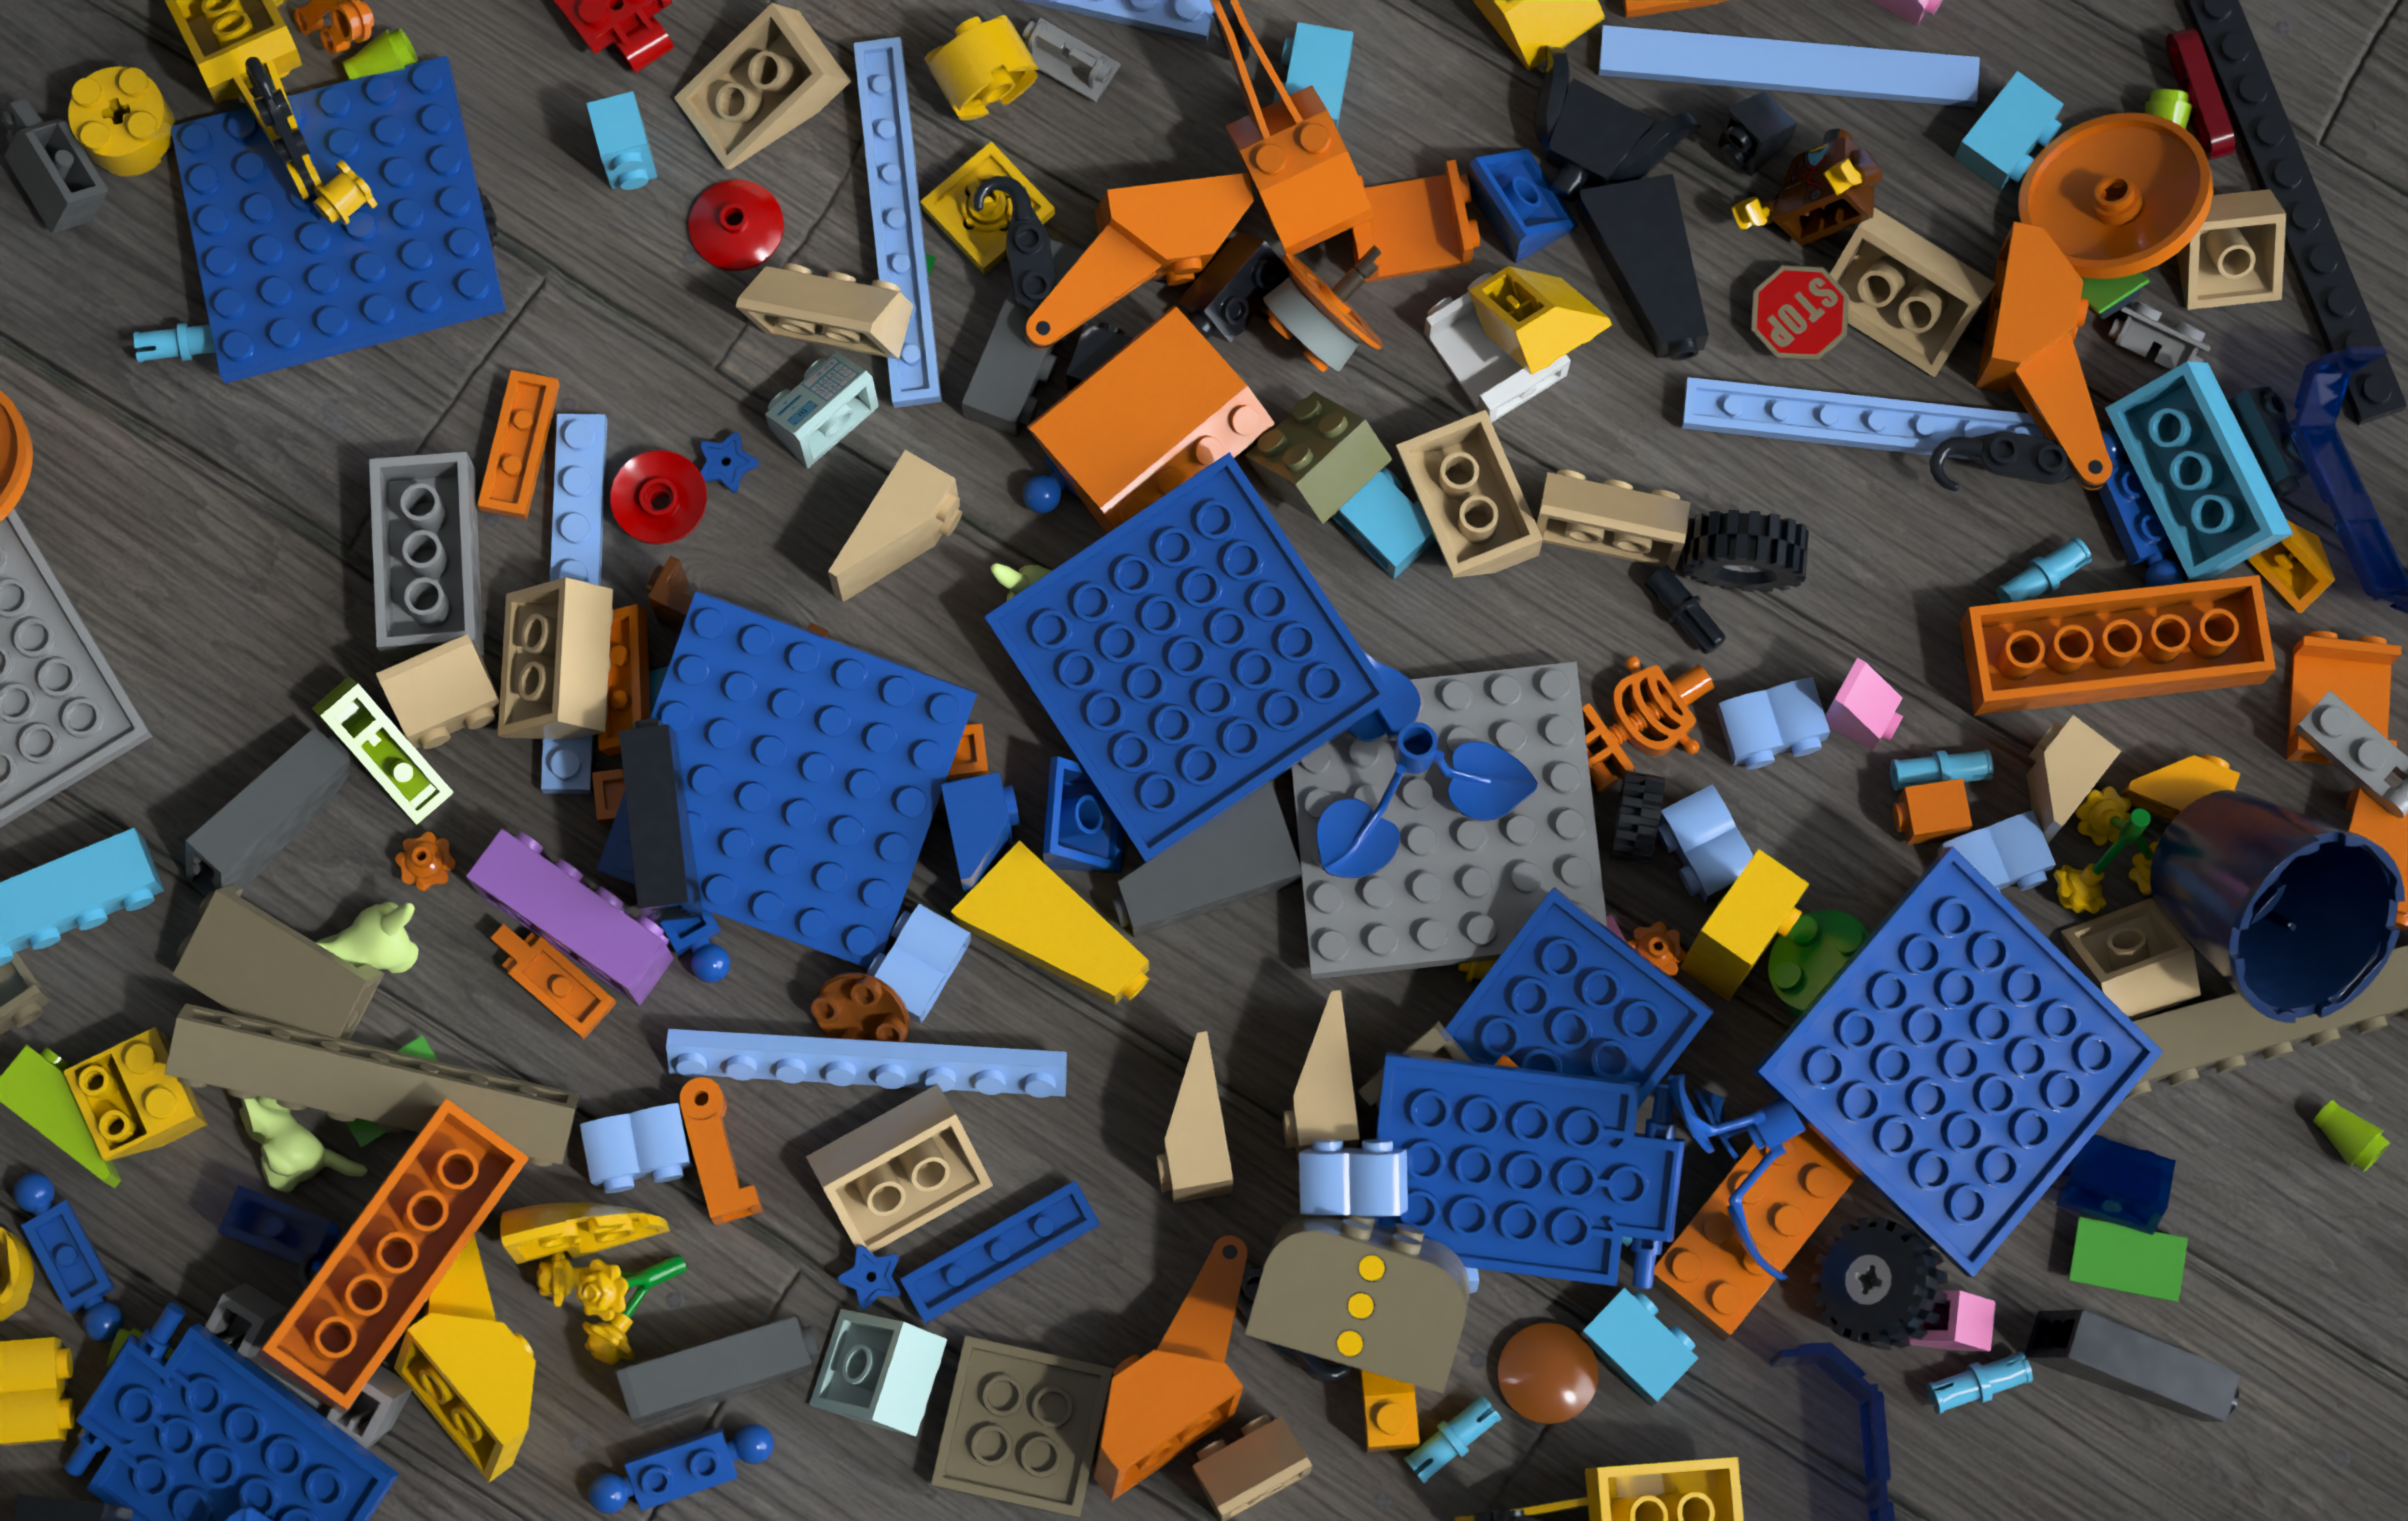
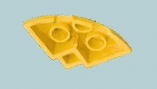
M556 1202L517 1208L503 1212L500 1223L503 1247L517 1264L566 1250L574 1259L670 1231L668 1222L662 1217L632 1208L593 1202Z

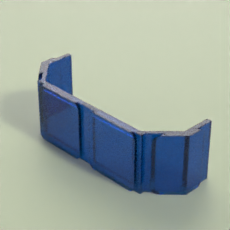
M2347 347L2340 352H2330L2306 365L2295 401V409H2298L2295 419L2289 422L2292 427L2290 434L2320 498L2325 504L2329 505L2335 517V530L2364 591L2368 596L2373 597L2374 601L2387 600L2393 602L2390 605L2391 608L2408 614V577L2335 426L2351 374L2386 355L2387 352L2384 347Z
M1831 1342L1800 1344L1795 1349L1779 1351L1770 1359L1771 1367L1815 1364L1858 1401L1869 1521H1895L1893 1502L1888 1501L1887 1482L1891 1479L1885 1402L1883 1392L1878 1389V1384L1867 1382L1864 1379L1866 1373Z

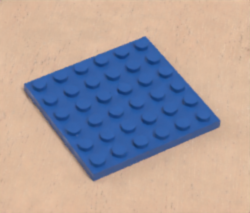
M447 56L405 66V69L373 74L287 96L297 126L310 150L308 155L323 186L340 174L335 164L343 160L356 175L366 182L372 191L371 194L378 205L370 209L364 203L348 217L350 222L347 225L341 224L338 220L330 224L313 204V201L318 198L317 195L305 200L302 199L289 171L248 107L172 126L171 132L219 373L224 383L506 311L452 67ZM285 118L286 124L289 130H291L287 118ZM275 123L272 124L271 127L273 128L276 135H280L275 126Z
M1230 452L984 616L1145 862L1153 859L1394 699Z
M695 591L650 719H660L662 725L669 724L677 736L702 909L870 968L876 956L880 952L884 954L942 793L941 784L946 782L978 692L702 591ZM624 791L596 871L635 884L626 793Z
M1951 846L1945 847L1752 1072L1779 1098L1791 1103L1796 1114L1965 1276L1974 1277L2164 1051L1973 865Z

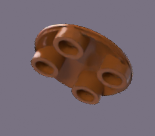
M843 973L830 978L822 985L811 1005V1012L827 1038L904 1042L909 1032V1015L903 1000L888 984L867 974Z
M1538 1323L1520 1330L1505 1345L1498 1362L1497 1380L1503 1397L1515 1412L1530 1421L1553 1425L1577 1416L1590 1403L1598 1384V1364L1590 1345L1576 1331L1556 1323Z

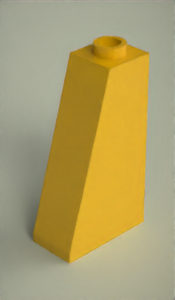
M1020 840L951 910L953 921L959 927L1114 1005L1124 996L1129 1001L1132 1000L1149 981V978L1145 975L1149 971V960Z

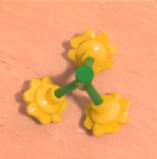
M2111 786L2105 787L2102 793L2096 789L2091 790L2087 795L2085 803L2080 805L2075 813L2081 819L2077 827L2078 832L2090 836L2094 844L2098 846L2104 845L2107 839L2113 842L2112 846L2096 864H2088L2084 870H2077L2065 864L2060 870H2056L2053 875L2058 882L2056 894L2059 896L2060 903L2065 908L2072 909L2075 913L2087 910L2092 914H2096L2100 908L2103 909L2107 904L2102 896V887L2099 882L2104 878L2103 871L2126 845L2135 843L2141 852L2132 859L2135 867L2129 871V878L2138 884L2139 890L2143 895L2152 893L2150 869L2158 842L2148 845L2142 836V833L2150 823V814L2142 808L2135 809L2131 814L2127 811L2131 808L2130 799L2119 796L2115 788Z
M562 1251L552 1254L550 1259L540 1261L539 1269L537 1270V1287L540 1288L539 1294L541 1296L553 1298L555 1307H561L564 1297L571 1293L572 1288H577L576 1298L583 1303L585 1314L588 1316L598 1315L606 1321L598 1324H590L584 1321L582 1327L589 1334L585 1348L591 1351L594 1358L614 1365L621 1358L634 1360L636 1357L629 1345L626 1332L633 1323L630 1319L649 1289L686 1272V1264L680 1254H675L639 1272H621L618 1265H606L600 1259L592 1260L590 1267L573 1268L570 1261L565 1259ZM637 1286L638 1288L625 1306L624 1296L626 1291Z

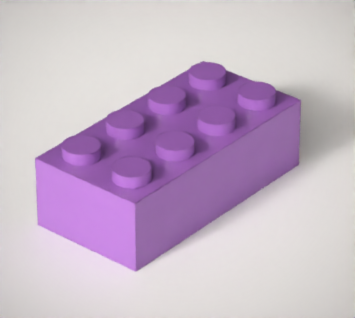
M501 829L466 876L478 894L539 938L542 936L562 954L640 1007L674 960L667 947L669 940L663 935L664 930L641 914L636 920L629 917L630 913L622 907L624 903L605 888L599 886L596 892L590 890V885L582 879L583 874L566 861L559 858L555 865L549 861L550 858L542 852L543 847L527 834L519 831L514 837Z

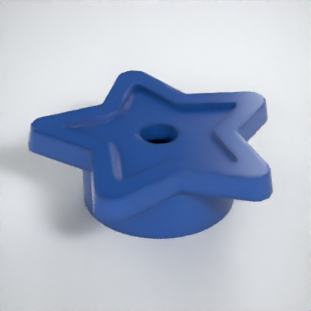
M738 432L732 433L722 443L702 441L700 444L706 459V463L701 470L704 481H716L725 485L732 493L738 492L740 480L746 472L758 467L760 464L755 457L743 451L741 435ZM729 458L731 460L730 465L724 466L722 464L723 459Z
M860 1244L856 1247L854 1266L838 1275L837 1280L839 1283L856 1290L859 1307L862 1310H866L878 1296H900L901 1290L892 1277L899 1256L896 1253L875 1256L864 1245ZM869 1272L876 1274V1279L873 1282L868 1281L866 1278Z

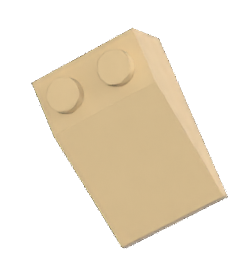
M771 3L674 98L724 168L731 170L819 113L851 81L800 11Z
M904 450L828 570L835 598L845 602L934 547L942 534L947 537L950 536L962 516V511L959 510L960 498L958 496L956 479L909 451Z
M1341 990L1331 991L1293 1095L1291 1110L1284 1111L1283 1131L1286 1148H1295L1297 1161L1299 1160V1152L1312 1148V1141L1316 1139H1342L1343 1148L1357 1149L1359 1131Z
M1207 1031L1198 1032L1164 1140L1165 1154L1156 1155L1161 1192L1171 1191L1173 1204L1232 1194L1233 1175Z

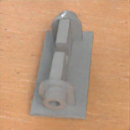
M1041 17L1037 23L1030 21L1023 32L1022 37L1026 39L1024 44L1035 60L1039 71L1095 103L1121 66L1119 62Z
M2137 300L2132 308L2126 305L2121 309V311L2128 314L2125 322L2116 318L2108 333V336L2116 339L2114 344L2146 357L2153 341L2161 344L2162 346L2154 362L2171 370L2187 361L2203 362V358L2196 356L2199 348L2208 352L2211 349L2210 344L2202 341L2206 334L2205 332L2182 321H2179L2177 327L2173 328L2159 321L2162 312Z

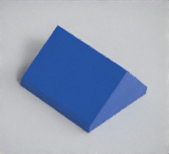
M1529 149L1476 157L1469 163L1467 177L1471 197L1515 264L1570 233L1578 226L1561 198L1550 190L1552 184Z
M1058 756L1051 757L1043 847L1044 864L1050 869L1121 873L1124 828L1081 763Z

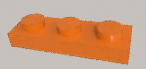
M516 370L510 371L477 504L480 511L523 520L528 519L560 388L557 378Z
M638 604L613 610L609 654L611 667L608 673L607 690L608 716L605 732L598 734L599 751L608 756L621 753L619 731L632 729L631 723L651 718L647 610Z

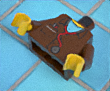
M1830 129L1825 133L1822 145L1798 154L1793 158L1783 186L1775 198L1759 202L1757 197H1751L1732 206L1731 211L1740 230L1747 229L1753 225L1761 226L1776 223L1802 246L1873 218L1874 185H1877L1882 180V170L1869 151L1860 149L1852 142L1850 133L1842 129Z

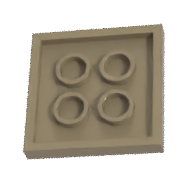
M965 1336L931 1486L1080 1519L1113 1368Z

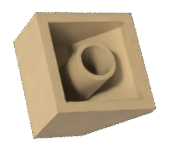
M2270 189L2213 195L2212 204L2204 224L2193 239L2181 251L2176 253L2187 310L2282 300L2286 212Z
M468 634L376 673L406 738L415 749L423 746L424 749L440 746L451 738L450 733L467 726L469 729H478L493 722L496 719L495 714L499 713L500 698L485 663Z
M2074 715L2064 727L2054 722L2028 756L2036 762L2026 775L2031 809L2035 813L2047 844L2063 827L2121 752V750Z
M2152 898L2061 931L2063 942L2072 963L2132 1021L2166 1008L2178 1006L2182 1002L2201 996L2194 950L2178 929L2163 915Z
M1267 1414L1241 1428L1244 1435L1243 1438L1226 1446L1223 1439H1220L1196 1453L1200 1461L1192 1465V1470L1220 1521H1226L1310 1474L1312 1464L1282 1416L1270 1421Z

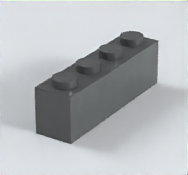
M1050 239L1056 282L1058 284L1085 251ZM1011 285L962 401L964 418L1017 438L1023 424L1028 426L1033 422L1040 403V399L1035 398L1041 381L1049 383L1058 357L1052 355L1057 342L1047 349L1037 350L1030 347L1025 341L1023 332L1029 319V312L1016 301ZM1069 334L1061 338V340L1066 341Z

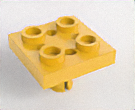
M992 141L920 201L922 210L984 275L1007 256L1005 244L1007 231H1000L999 229L1007 227V222L1010 223L1013 209L1011 198L1005 199L1004 195L1008 194L996 190L987 194L984 199L983 209L979 212L975 211L974 195L977 187L983 181L994 176L1013 178L1026 188L1032 208L1042 224L1055 215L1054 206ZM967 190L971 194L970 197L965 194ZM966 222L969 227L972 226L974 229L968 230L963 225Z

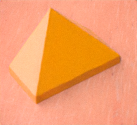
M2287 520L2293 535L2247 560L2300 614L2335 581V577L2319 536Z

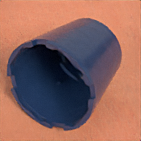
M2222 790L2210 793L2183 809L2168 825L2160 838L2150 869L2152 895L2163 915L2251 1007L2266 1017L2280 1022L2295 1023L2296 1018L2313 1014L2322 1018L2353 1001L2380 973L2394 949L2401 930L2395 926L2398 902L2405 901L2403 881L2395 861L2381 846L2359 834L2238 790Z

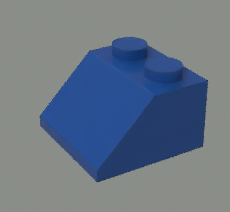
M1000 772L941 784L964 896L1001 860L1013 842L1011 826L1020 824L1013 786H1002Z

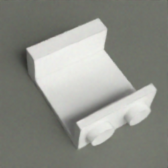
M1488 272L1478 277L1467 289L1470 290L1493 276L1492 273ZM1469 292L1455 301L1451 297L1445 298L1428 311L1429 317L1426 318L1424 335L1478 412L1486 410L1491 423L1567 376L1571 360L1566 354L1549 367L1541 369L1533 375L1527 372L1485 335Z

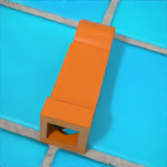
M696 1077L688 1081L683 1086L679 1096L680 1106L711 1220L717 1226L763 1212L759 1193L755 1186L751 1185L741 1188L722 1119L727 1109V1102L721 1088L714 1080L706 1077Z

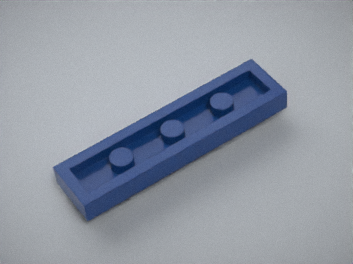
M1075 1180L900 1280L926 1325L1100 1227V1222Z

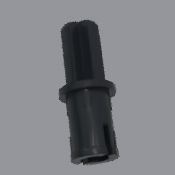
M1669 565L1663 566L1646 580L1644 586L1651 591L1671 615L1669 618L1670 623H1678L1702 653H1712L1723 644L1726 639L1725 634L1700 606L1699 603L1702 600L1700 596L1693 597L1671 571Z

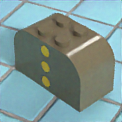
M1298 1214L1286 1222L1278 1232L1266 1260L1245 1335L1444 1394L1464 1326L1470 1294L1469 1277L1460 1258L1447 1246L1424 1238L1425 1232L1417 1227L1396 1223L1394 1228L1374 1223L1376 1219L1374 1216Z

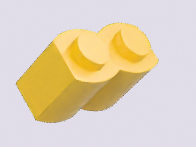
M48 1337L0 1342V1445L13 1446L66 1441L67 1429L74 1428V1403L72 1398H65L64 1391L65 1378H71L73 1374V1358L71 1349L63 1348L62 1339Z

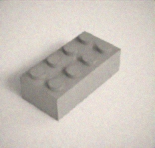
M454 452L369 459L377 649L386 662L405 661L468 634L479 654L484 655L476 472L468 453Z

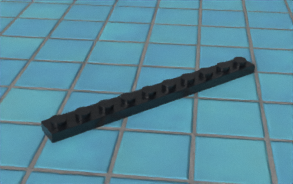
M2183 0L2193 28L2200 36L2215 81L2260 190L2270 189L2286 212L2284 248L2357 425L2359 426L2403 411L2407 403L2239 0Z

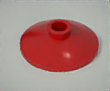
M727 180L708 188L696 200L689 217V234L697 253L712 266L726 271H745L763 264L779 247L784 232L782 210L775 197L761 185L747 180ZM739 213L743 216L740 224L732 226L726 222L730 214Z
M665 450L645 452L629 460L617 473L610 492L611 509L619 526L632 538L652 545L673 543L689 535L702 520L708 499L706 484L698 468L684 456ZM658 496H666L670 499L668 506L660 510L652 506L653 500Z

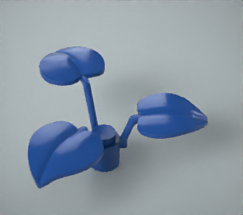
M1366 653L1365 655L1394 699L1347 731L1363 742L1378 740L1385 733L1389 740H1397L1394 749V760L1397 766L1374 812L1364 801L1348 798L1329 805L1319 819L1316 842L1322 870L1335 877L1350 879L1368 876L1381 870L1395 856L1400 841L1399 829L1395 824L1381 817L1385 813L1405 773L1420 774L1426 771L1432 763H1436L1442 775L1452 779L1448 787V797L1453 807L1463 816L1477 821L1495 820L1506 815L1532 795L1538 786L1535 777L1522 762L1505 750L1485 742H1468L1458 746L1452 756L1453 769L1448 767L1443 759L1444 752L1436 750L1438 739L1435 731L1427 724L1415 722L1421 706L1420 695L1415 685L1401 672L1376 661Z
M1685 1074L1669 1075L1666 1078L1672 1099L1680 1111L1689 1132L1708 1154L1715 1151L1708 1137L1715 1135L1736 1162L1739 1161L1741 1157L1731 1137L1748 1131L1758 1150L1766 1146L1769 1147L1770 1151L1729 1197L1730 1205L1727 1206L1736 1234L1752 1260L1773 1278L1779 1281L1785 1280L1788 1276L1774 1268L1759 1253L1747 1227L1742 1198L1777 1157L1786 1153L1782 1143L1806 1131L1801 1118L1796 1114L1791 1103L1779 1098L1750 1115L1725 1122V1098L1705 1089L1696 1088L1692 1091L1699 1109L1709 1122L1707 1124L1697 1117L1685 1094Z

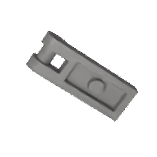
M2329 690L2294 730L2388 812L2398 818H2404L2408 813V757ZM2391 771L2403 780L2397 788L2391 787L2384 781Z

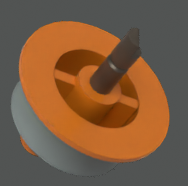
M1375 245L1355 264V268H1351L1333 288L1295 256L1285 253L1283 260L1291 276L1263 297L1264 302L1269 307L1266 310L1270 316L1268 319L1269 323L1286 339L1289 340L1293 335L1301 341V345L1306 349L1303 354L1322 372H1325L1329 367L1340 371L1360 343L1377 350H1381L1384 346L1371 327L1346 302L1365 283V278H1369L1378 269V266L1373 261L1381 254V251Z

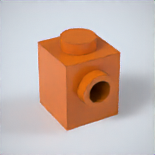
M1963 778L1905 787L1897 798L1898 803H1893L1895 828L1897 832H1904L1907 845L1957 838L1967 834L1972 827Z

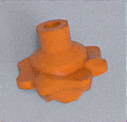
M429 831L419 838L404 840L403 849L406 852H400L395 857L396 863L401 868L403 883L407 885L416 883L417 889L421 892L428 890L433 885L446 884L449 880L446 871H451L456 867V861L450 855L449 841L444 838L436 841L435 835Z
M1660 921L1650 927L1635 928L1633 932L1635 940H1630L1627 943L1667 975H1676L1678 971L1677 963L1684 961L1686 957L1685 951L1680 946V933L1674 929L1667 931L1666 925Z

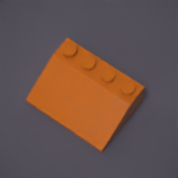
M1173 306L1028 425L1027 429L1106 534H1108L1230 452L1235 458L1270 429L1275 422L1247 384L1179 308Z

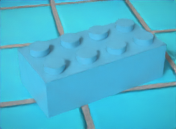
M2187 361L2105 408L2189 580L2212 579L2293 535L2208 363Z

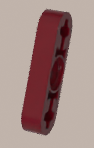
M2191 27L2169 33L2166 38L2168 58L2179 90L2189 94L2188 103L2193 106L2189 118L2197 141L2203 148L2208 161L2232 155L2235 151L2234 133L2198 32Z

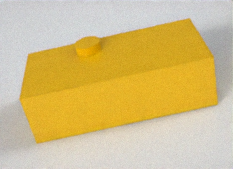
M1758 849L1701 929L1680 969L1729 1002L1776 934L1779 933L1786 937L1799 919L1802 912L1795 908L1809 883Z

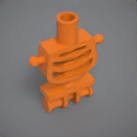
M1629 656L1625 661V666L1631 671L1632 675L1622 679L1617 684L1612 695L1611 707L1616 721L1613 727L1609 726V729L1606 727L1590 703L1582 707L1584 723L1591 731L1585 735L1590 778L1597 788L1595 790L1598 794L1606 791L1619 780L1616 775L1613 776L1604 764L1609 759L1623 778L1626 770L1634 772L1635 766L1620 747L1627 740L1639 751L1653 757L1667 754L1679 742L1684 746L1688 754H1696L1699 751L1700 745L1698 741L1688 736L1695 726L1696 718L1687 706L1714 689L1712 679L1700 664H1697L1670 682L1658 665L1641 670L1639 658ZM1645 685L1646 693L1650 700L1646 704L1640 691V686ZM1629 691L1630 702L1634 711L1626 715L1622 704V696ZM1660 717L1665 721V723H1667L1673 729H1670L1663 725L1661 722H1659L1658 720H1660ZM1643 728L1647 729L1655 738L1661 741L1648 739L1639 731H1643ZM1598 741L1603 750L1593 756L1588 747Z

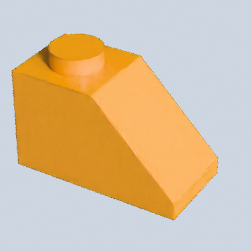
M2207 754L2201 757L2193 755L2130 781L2120 796L2130 799L2131 806L2145 809L2151 814L2172 822L2183 809L2197 799L2217 791L2235 790L2241 773L2229 769V763L2219 757Z

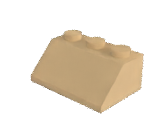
M1874 208L1873 218L1859 224L1830 273L1849 295L1848 323L1934 378L1996 285L1995 282Z
M785 263L783 269L766 266L738 297L736 308L768 335L898 360L913 309V304L900 292L901 288L893 283L873 280L871 286L856 283L854 277L839 272H828L827 277L811 275L812 271L810 269L791 263Z
M1486 410L1396 445L1398 455L1452 578L1496 573L1539 556L1543 538Z
M1559 470L1557 474L1547 472L1536 525L1543 538V543L1657 567L1669 565L1671 570H1675L1685 543L1690 502L1680 500L1678 494L1666 490H1654L1652 494L1635 491L1632 485L1623 481L1606 480L1602 484L1587 481L1583 474L1575 471Z
M564 577L506 594L498 736L504 738L579 739L605 732L608 716V673L611 667L609 654L611 625L613 622V589Z
M938 1084L806 1156L855 1248L862 1244L872 1253L993 1186L955 1111Z

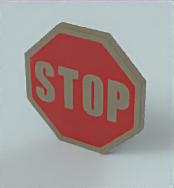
M1782 265L1753 291L1751 332L1776 359L1818 362L1847 337L1849 295L1823 267Z

